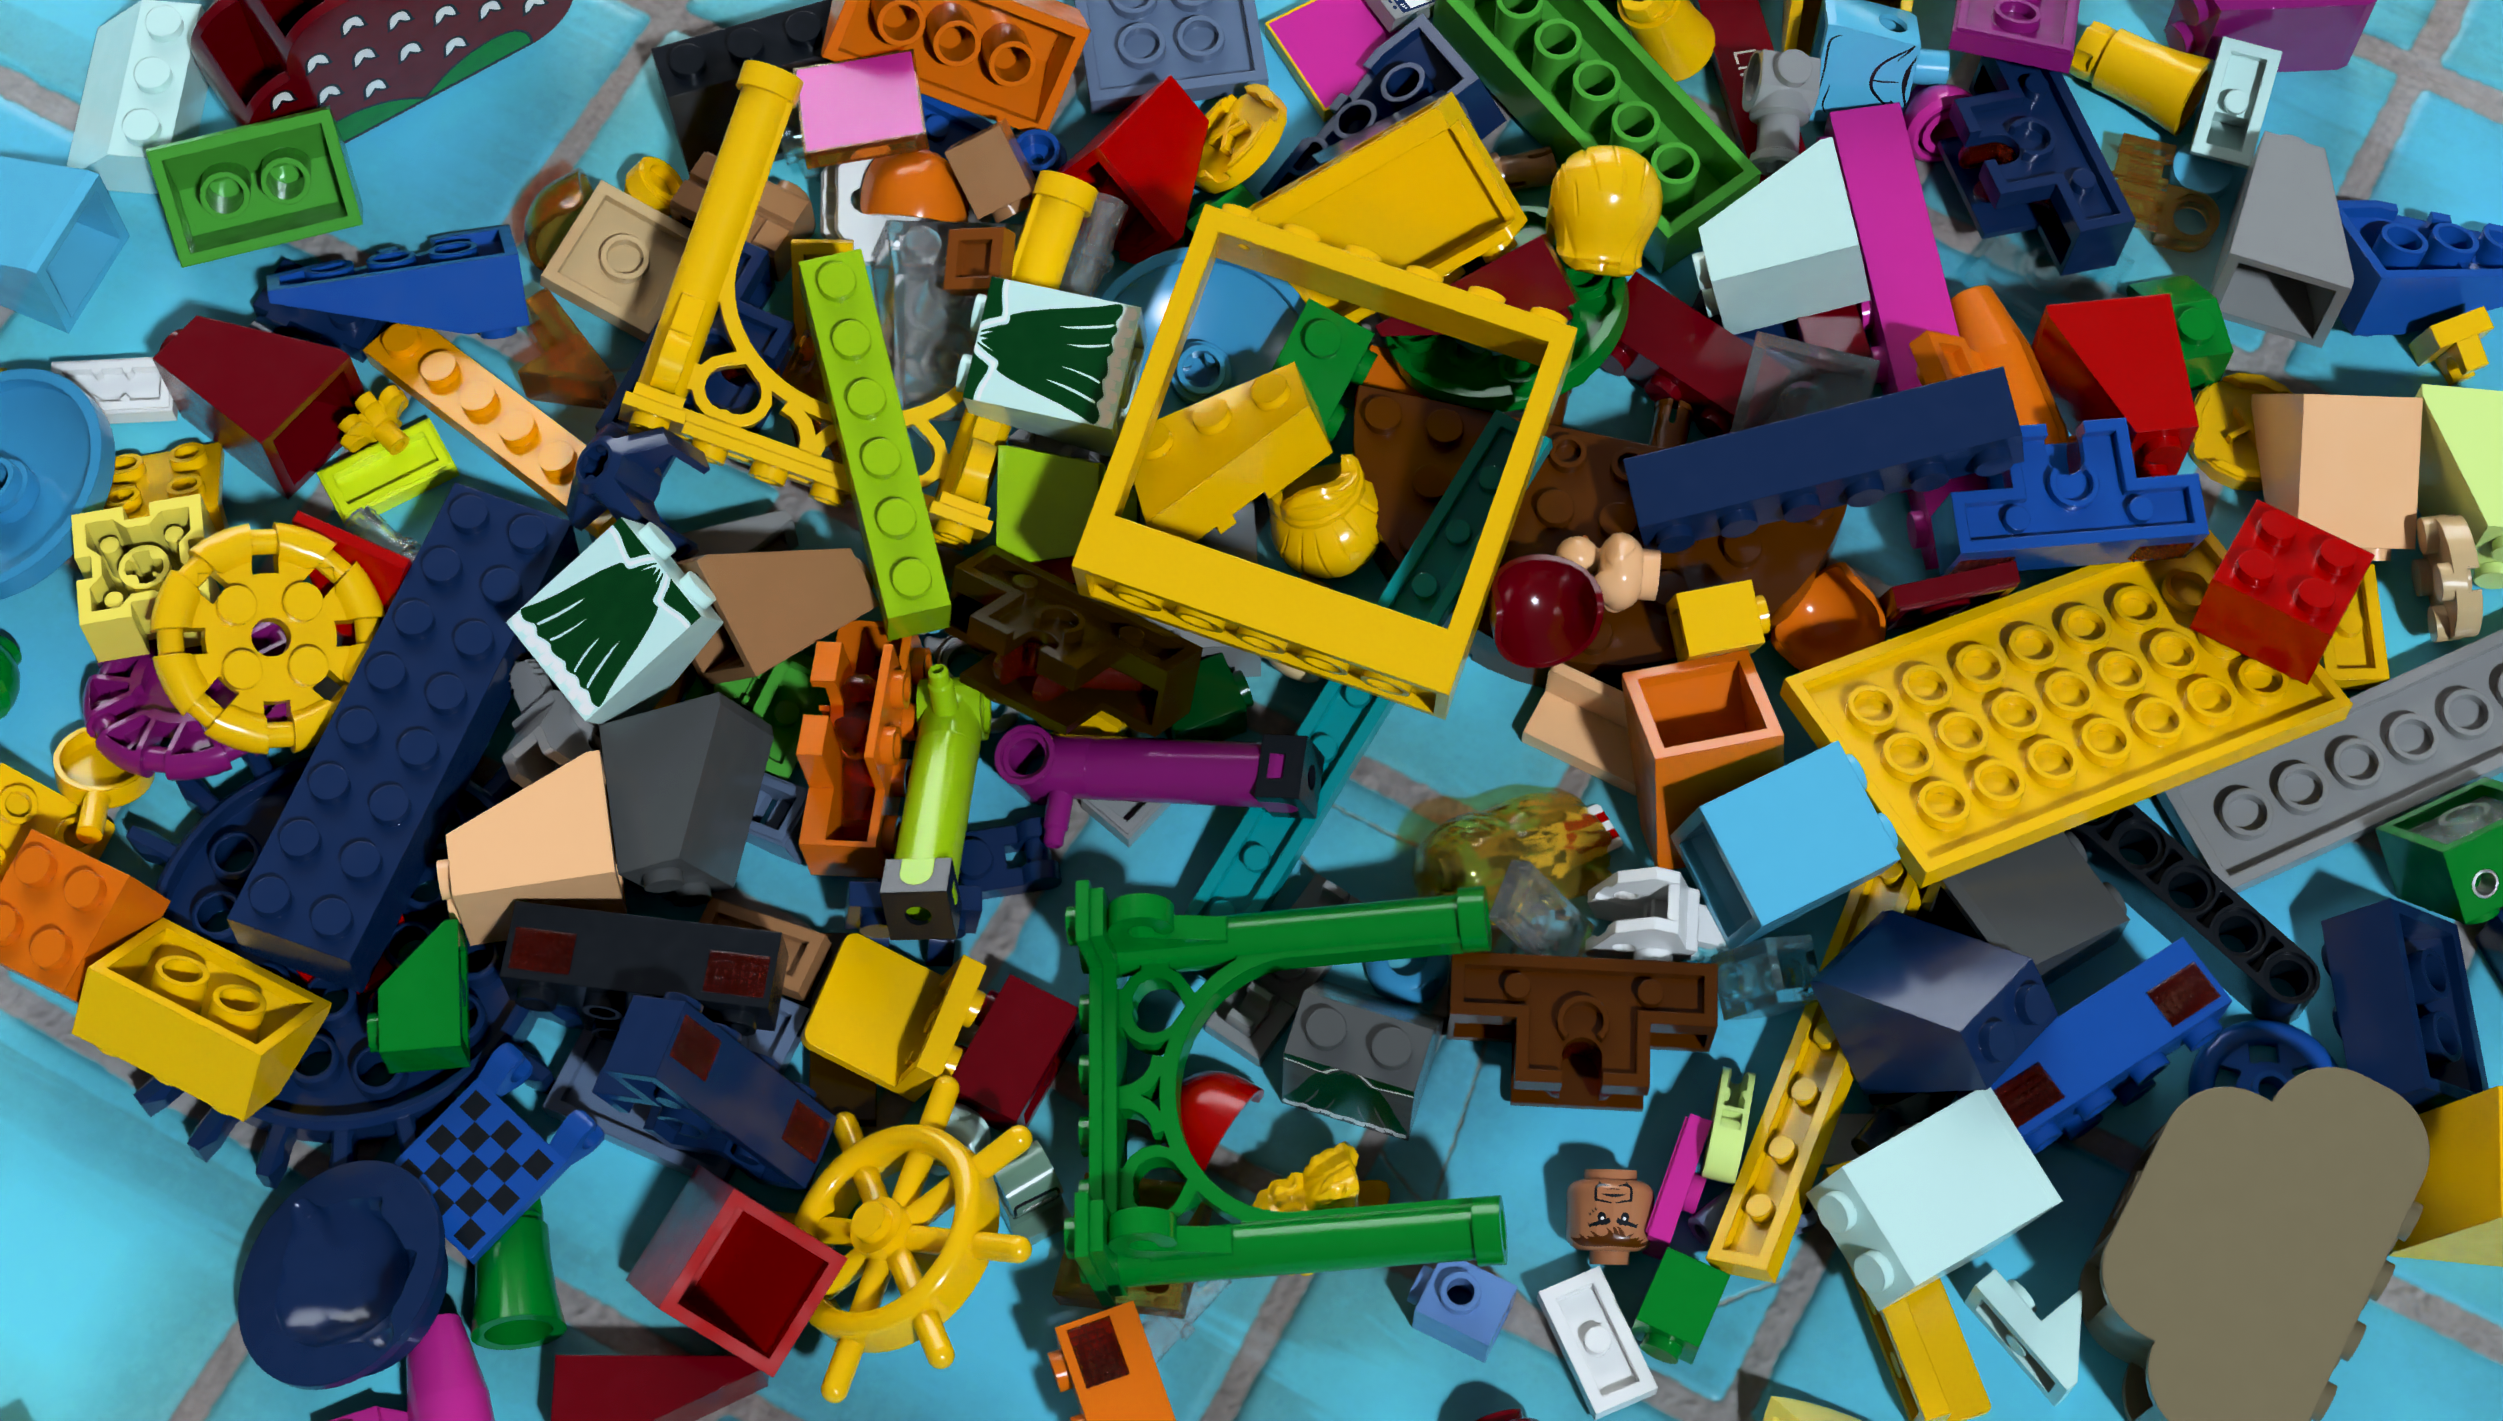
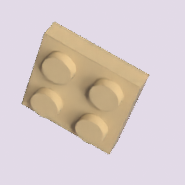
M601 180L541 274L540 286L639 340L646 342L661 317L691 228Z

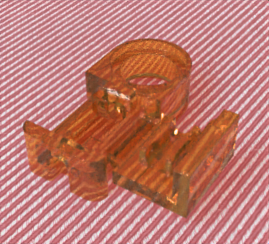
M2123 133L2117 150L2118 156L2115 168L2111 172L2114 177L2118 178L2116 181L2136 219L2134 227L2155 232L2152 245L2187 253L2205 248L2212 240L2219 226L2220 211L2216 202L2207 194L2171 184L2168 185L2169 179L2162 178L2164 165L2170 166L2173 163L2177 146ZM2185 208L2197 210L2206 220V230L2196 235L2181 232L2174 223V213Z

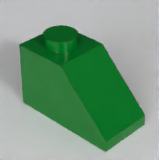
M2188 275L2129 284L2126 289L2128 297L2170 293L2191 391L2204 389L2207 385L2210 387L2213 383L2220 382L2234 351L2217 298Z
M458 919L444 920L378 988V1012H369L367 1016L368 1044L371 1053L379 1052L390 1074L471 1067L468 942Z

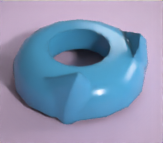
M1448 955L1426 957V964L1423 969L1411 976L1399 975L1394 972L1388 960L1365 962L1368 981L1377 994L1390 1001L1412 1005L1432 1000L1447 981L1450 962Z

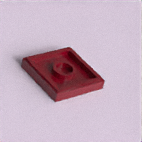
M2015 560L1893 586L1878 600L1885 613L1886 631L1945 619L2005 597L2018 587L2021 580Z

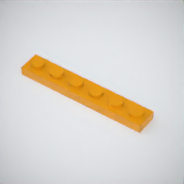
M393 323L363 349L364 354L373 367L567 515L566 507L575 464L586 444L433 329ZM607 509L584 529L595 538H599L616 522V519Z

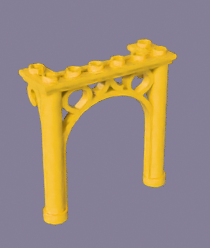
M745 60L736 83L737 89L740 90L739 97L638 382L635 384L633 393L626 390L618 419L629 423L627 432L631 435L664 427L703 451L708 463L724 466L726 458L749 465L748 475L754 479L778 487H784L786 479L811 487L808 497L829 506L844 508L846 500L853 502L844 465L821 457L827 447L838 442L829 404L804 394L778 376L759 356L751 344L738 314L735 280L739 259L792 109L797 105L804 82L799 77L782 68L760 61ZM1050 170L1040 171L1032 193L1033 199L1014 251L1013 281L1059 290L1083 217L1091 216L1099 192L1094 186L1064 173ZM719 307L721 321L734 352L713 356L700 365L698 363ZM745 368L759 389L760 398L757 407L749 413L740 415L712 405L705 392V385L709 376L721 370ZM954 386L939 398L924 405L902 410L906 428L911 427L931 449L932 464L926 473L919 475L922 490L929 487L935 481L939 482L935 497L923 493L935 542L939 545L962 551L965 544L975 546L990 534L994 521L988 520L991 508L985 506L998 468V445H1006L1012 426L970 414L965 407L950 453H947L944 439L929 421L944 415L963 401V392L956 391V386ZM688 393H691L694 406L699 413L683 408ZM772 396L785 404L779 414L788 419L796 429L799 441L798 448L745 430L754 427L765 418L772 406ZM812 419L829 424L830 426H827L816 435Z

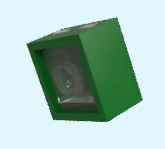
M2484 777L2375 828L2397 898L2466 925L2483 923L2499 914V908L2503 906V782Z

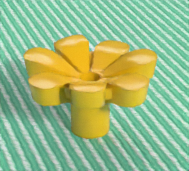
M390 385L381 392L378 400L370 391L362 394L355 401V406L361 413L348 415L338 425V428L345 433L340 444L352 453H355L362 447L364 449L376 444V442H379L391 455H396L403 451L410 441L409 437L400 429L403 424L399 417L409 404V400L401 389L399 390L396 385Z

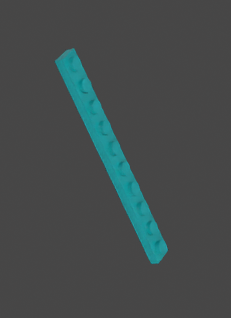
M1496 409L1376 605L1443 627L1457 604L1520 425L1519 421ZM1547 436L1543 440L1527 489L1553 448L1552 439ZM1328 680L1295 734L1298 736H1308L1325 757L1316 819L1272 817L1265 808L1250 807L1183 915L1221 916L1268 911L1395 705L1394 702ZM1220 969L1188 972L1206 982Z

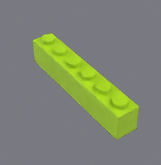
M856 249L799 261L800 292L887 641L949 628L951 601L862 250Z

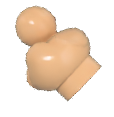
M1623 532L1613 533L1603 543L1601 548H1597L1586 535L1582 537L1574 536L1563 540L1557 547L1555 556L1563 557L1579 564L1591 575L1597 572L1594 578L1601 588L1604 607L1607 611L1612 613L1620 612L1633 606L1637 600H1656L1660 578L1661 551L1642 548L1639 541L1632 535Z

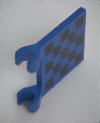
M503 1043L492 1053L478 1078L393 1163L416 1176L430 1190L443 1218L445 1238L473 1265L571 1165L593 1152L602 1143L605 1136L603 1129L596 1124L595 1120L585 1111L578 1109L568 1115L560 1125L550 1144H548L500 1098L523 1084L533 1072L532 1063L511 1043Z

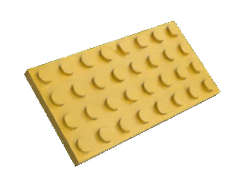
M2210 529V534L2185 558L2085 566L1784 678L1779 694L1819 749L1838 740L1845 754H1852L1858 760L1867 779V789L1865 791L1876 812L1885 814L1894 826L1898 836L1896 849L1901 857L1900 861L1920 889L2343 721L2353 705L2320 663L2308 685L2189 628L2216 570L2227 553L2225 547Z

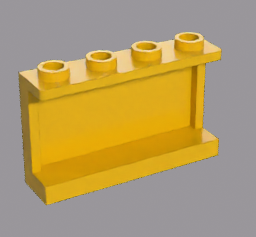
M1452 91L1247 208L1252 211L1251 214L1259 217V222L1283 229L1285 224L1299 225L1317 233L1321 238L1320 242L1343 250L1346 245L1350 244L1368 248L1382 257V263L1405 271L1409 265L1428 268L1440 274L1444 278L1443 283L1447 285L1452 284L1466 273L1462 265L1482 256L1485 263H1489L1515 248L1518 243L1514 237L1528 221ZM1288 282L1305 303L1310 298L1361 325L1360 321L1377 313L1376 311ZM1379 313V315L1381 316L1382 320H1385V319L1391 317V316H1388V315Z

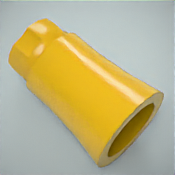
M1617 0L1619 15L1626 25L1629 34L1675 82L1690 78L1707 64L1715 46L1714 29L1709 20L1689 0Z
M2093 21L2086 28L2075 48L2069 73L2076 78L2092 83V89L2124 103L2145 115L2172 135L2177 136L2188 123L2202 98L2210 79L2214 60L2175 50L2142 38L2123 28L2117 31L2106 24Z

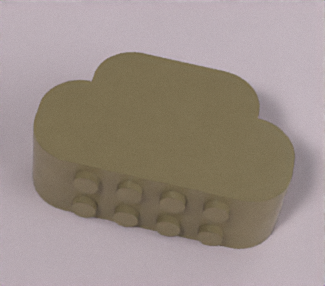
M2321 1067L2305 1071L2289 1080L2276 1093L2272 1101L2257 1093L2237 1087H2215L2198 1092L2185 1100L2172 1113L2166 1124L2149 1138L2083 1267L2078 1283V1291H2082L2081 1317L2087 1330L2102 1348L2128 1363L2122 1384V1401L2128 1421L2322 1420L2337 1391V1385L2328 1380L2341 1359L2346 1362L2351 1359L2365 1333L2366 1325L2357 1319L2369 1299L2377 1301L2380 1298L2394 1272L2395 1265L2387 1261L2386 1258L2398 1239L2402 1241L2407 1240L2423 1210V1205L2414 1200L2428 1170L2430 1159L2429 1140L2419 1115L2402 1096L2358 1072L2339 1067Z

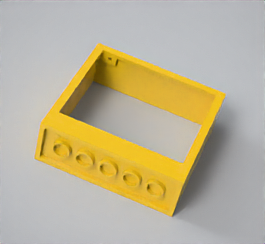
M1226 203L1220 209L1205 204L1071 564L1078 593L1082 596L1446 720L1485 609L1493 579L1499 569L1572 359L1578 328L1567 325L1568 319L1551 309L1532 307L1530 312L1507 305L1505 304L1506 299L1501 294L1488 288L1470 286L1468 291L1444 284V278L1440 274L1425 267L1409 265L1405 271L1382 263V257L1379 254L1362 246L1350 244L1346 245L1343 250L1322 243L1317 233L1299 225L1285 224L1283 229L1259 222V217L1251 214V210L1239 205ZM1216 258L1540 366L1448 629L1121 518Z

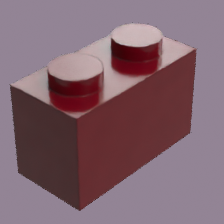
M1010 974L1000 992L991 989L986 995L975 1019V1025L979 1026V1029L968 1048L963 1045L958 1046L963 1051L959 1063L952 1074V1077L958 1081L960 1087L956 1102L963 1103L978 1112L987 1122L988 1126L1002 1133L1015 1125H1023L1028 1128L1082 1031L1078 1007Z

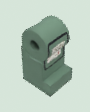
M1038 1140L1032 1142L1031 1146L1024 1153L993 1176L999 1196L1000 1214L1011 1235L1024 1236L1029 1240L1031 1246L1063 1230L1065 1218L1072 1217L1063 1201L1062 1193L1064 1191Z

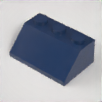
M2391 898L2321 921L2325 942L2322 946L2321 956L2323 965L2332 981L2336 1006L2333 1008L2332 1017L2335 1029L2343 1042L2347 1064L2346 1069L2358 1072L2395 1091L2414 1108L2418 1115L2488 1090V1081L2457 925Z

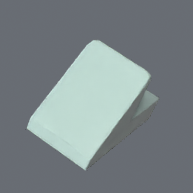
M2222 37L2204 100L2197 111L2189 154L2246 169L2249 168L2282 51Z
M1994 1269L1975 1284L1964 1303L2055 1407L2067 1397L2078 1382L2082 1291L2076 1292L2041 1321L2034 1313L2037 1308L2026 1289L2013 1279L2006 1281Z

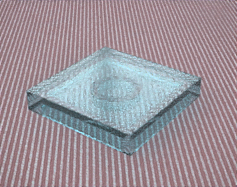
M2038 229L1999 236L1966 273L1962 284L1968 289L1980 285L1992 287L2013 320L2036 334L2046 305L2107 299L2132 270L2135 261L2122 252L2115 266L2060 276Z

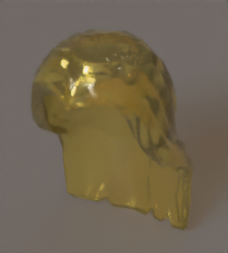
M1562 791L1525 794L1480 812H1469L1451 818L1430 832L1416 849L1412 868L1414 886L1418 891L1419 897L1457 894L1458 887L1485 885L1489 900L1491 925L1511 923L1526 919L1570 899L1588 895L1590 889L1613 875L1607 869L1610 867L1611 856L1607 853V848L1612 843L1610 832L1606 831L1597 816L1588 813V807L1577 796Z

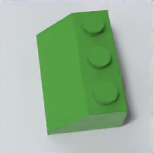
M330 105L146 149L147 158L182 268L363 225V204L348 152Z

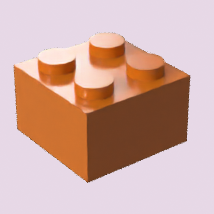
M31 829L0 882V966L79 1004L87 968L161 919L171 900L131 875Z

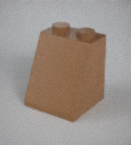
M851 548L707 554L676 562L685 574L688 571H692L707 584L716 597V601L711 604V607L724 621L691 662L703 686L757 677L879 606L872 591L873 579L867 566L859 558L855 557Z

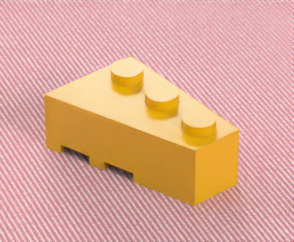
M1292 362L1157 419L1134 480L1143 516L1148 527L1192 542L1198 541L1214 528L1222 534L1237 523L1233 517V514L1262 493L1270 499L1333 453L1319 409L1296 363Z

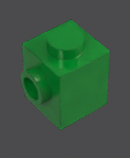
M1667 1247L1631 1331L1634 1338L1641 1341L1640 1348L1646 1354L1665 1363L1677 1364L1680 1359L1692 1365L1723 1295L1730 1274Z

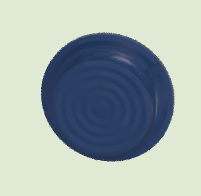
M377 1160L353 1161L338 1165L313 1177L294 1191L277 1208L259 1233L242 1273L238 1296L239 1326L244 1344L255 1363L264 1372L291 1387L306 1390H322L339 1387L356 1381L361 1377L381 1372L409 1354L423 1339L435 1321L443 1303L448 1282L445 1229L439 1206L433 1194L423 1182L410 1172L392 1163Z

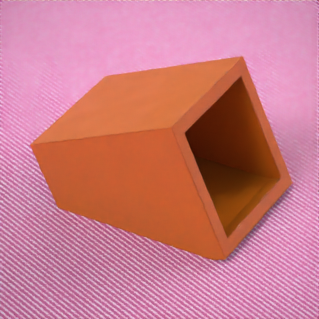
M1748 649L1622 673V688L1640 826L1655 867L1671 870L1686 867L1670 835L1699 806L1784 766V733Z

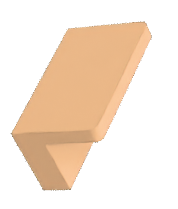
M1563 663L1551 666L1548 672L1545 692L1523 731L1521 742L1636 796L1623 691Z

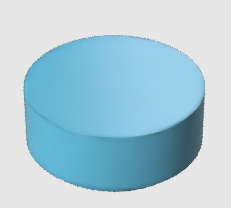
M2191 143L2183 146L2176 153L2169 170V182L2173 191L2183 200L2194 204H2209L2217 201L2228 188L2233 175V165L2189 154Z

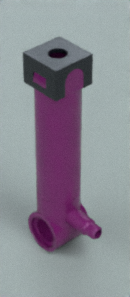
M1031 724L1020 725L1006 732L998 742L994 753L995 767L999 775L1028 802L1046 805L1043 821L1045 829L1043 843L1046 847L1054 849L1064 845L1065 832L1069 829L1073 799L1265 808L1272 817L1316 819L1325 759L1324 755L1308 736L1263 734L1262 743L1064 735L1051 734L1043 728ZM1045 755L1042 766L1036 772L1026 775L1030 762L1038 756Z

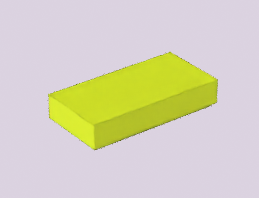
M430 418L402 430L409 437L410 441L407 447L396 455H391L378 442L316 472L346 530L459 476L457 467Z

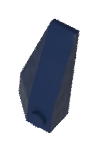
M1422 13L1374 50L1363 64L1367 71L1366 75L1349 96L1343 93L1337 96L1328 107L1333 116L1316 137L1304 138L1259 194L1262 198H1265L1318 168L1312 155L1442 89L1447 93L1452 91L1456 99L1465 105L1481 140L1507 120L1480 78Z

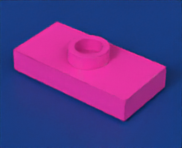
M1691 1113L1689 1117L1685 1116L1645 1231L1648 1235L1647 1239L1651 1244L1648 1249L1642 1251V1254L1662 1260L1667 1247L1670 1246L1681 1211L1695 1214L1707 1180L1702 1178L1701 1174L1695 1173L1712 1124L1711 1120Z

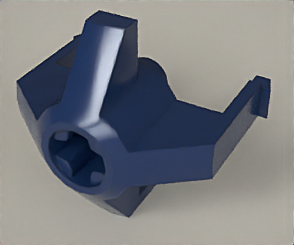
M607 424L592 437L575 464L566 507L571 525L582 531L608 509L616 521L622 517L645 525L648 522H652L659 527L674 544L676 552L671 557L672 559L676 558L677 562L692 558L700 551L698 545L662 524L654 502L661 486L660 469L668 463L667 459L673 455L705 474L710 470L704 452L664 427L629 435L613 424Z

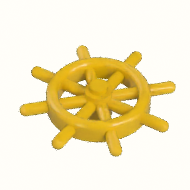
M944 1075L934 1082L919 1124L893 1126L864 1137L855 1115L847 1111L836 1114L837 1120L833 1133L842 1153L816 1179L807 1192L797 1213L775 1211L832 1249H834L835 1245L854 1247L844 1255L848 1258L808 1321L813 1327L837 1342L821 1385V1394L830 1403H839L848 1395L863 1353L888 1352L903 1348L919 1340L926 1358L932 1367L936 1369L949 1367L954 1361L955 1352L943 1323L971 1295L986 1270L989 1261L1019 1264L1028 1260L1032 1253L1031 1243L1024 1236L998 1233L1000 1205L997 1186L993 1178L997 1172L1031 1146L1032 1133L1023 1125L1012 1126L975 1154L954 1136L945 1132L960 1091L958 1081L952 1076ZM932 1165L947 1168L950 1175L922 1195ZM901 1171L890 1198L883 1180ZM861 1200L863 1204L855 1211L852 1219L847 1218ZM955 1205L951 1228L929 1226ZM893 1276L901 1296L889 1304L880 1307L890 1278ZM861 1278L849 1312L843 1311L835 1297Z

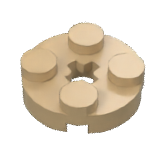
M2442 514L2418 518L2417 538L2423 558L2412 561L2411 571L2416 595L2418 597L2429 596L2431 606L2428 607L2427 620L2431 639L2434 643L2475 637L2479 634L2482 625L2483 595L2482 589L2472 590L2471 569L2479 568V562L2470 528L2465 518L2461 515Z

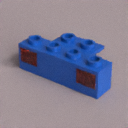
M2126 418L2082 421L2076 428L2077 436L2071 435L2067 443L2046 445L2045 439L2048 436L2046 424L2020 425L2024 462L2013 464L2009 470L2001 474L1987 476V490L1950 492L1931 516L1940 576L2015 560L2018 571L2185 558L2210 534L2199 473L2137 478Z
M2182 937L2055 1018L1993 1083L1991 1088L2033 1155L2048 1147L2064 1134L2071 1141L2077 1140L2103 1120L2100 1112L2113 1102L2119 1100L2126 1107L2153 1089L2156 1085L2153 1078L2170 1064V1061L2166 1058L2167 1055L2184 1044L2190 1052H2193L2216 1037L2223 1030L2219 1020L2231 1004L2232 999ZM1975 1090L1959 1091L1957 1097L1961 1099Z

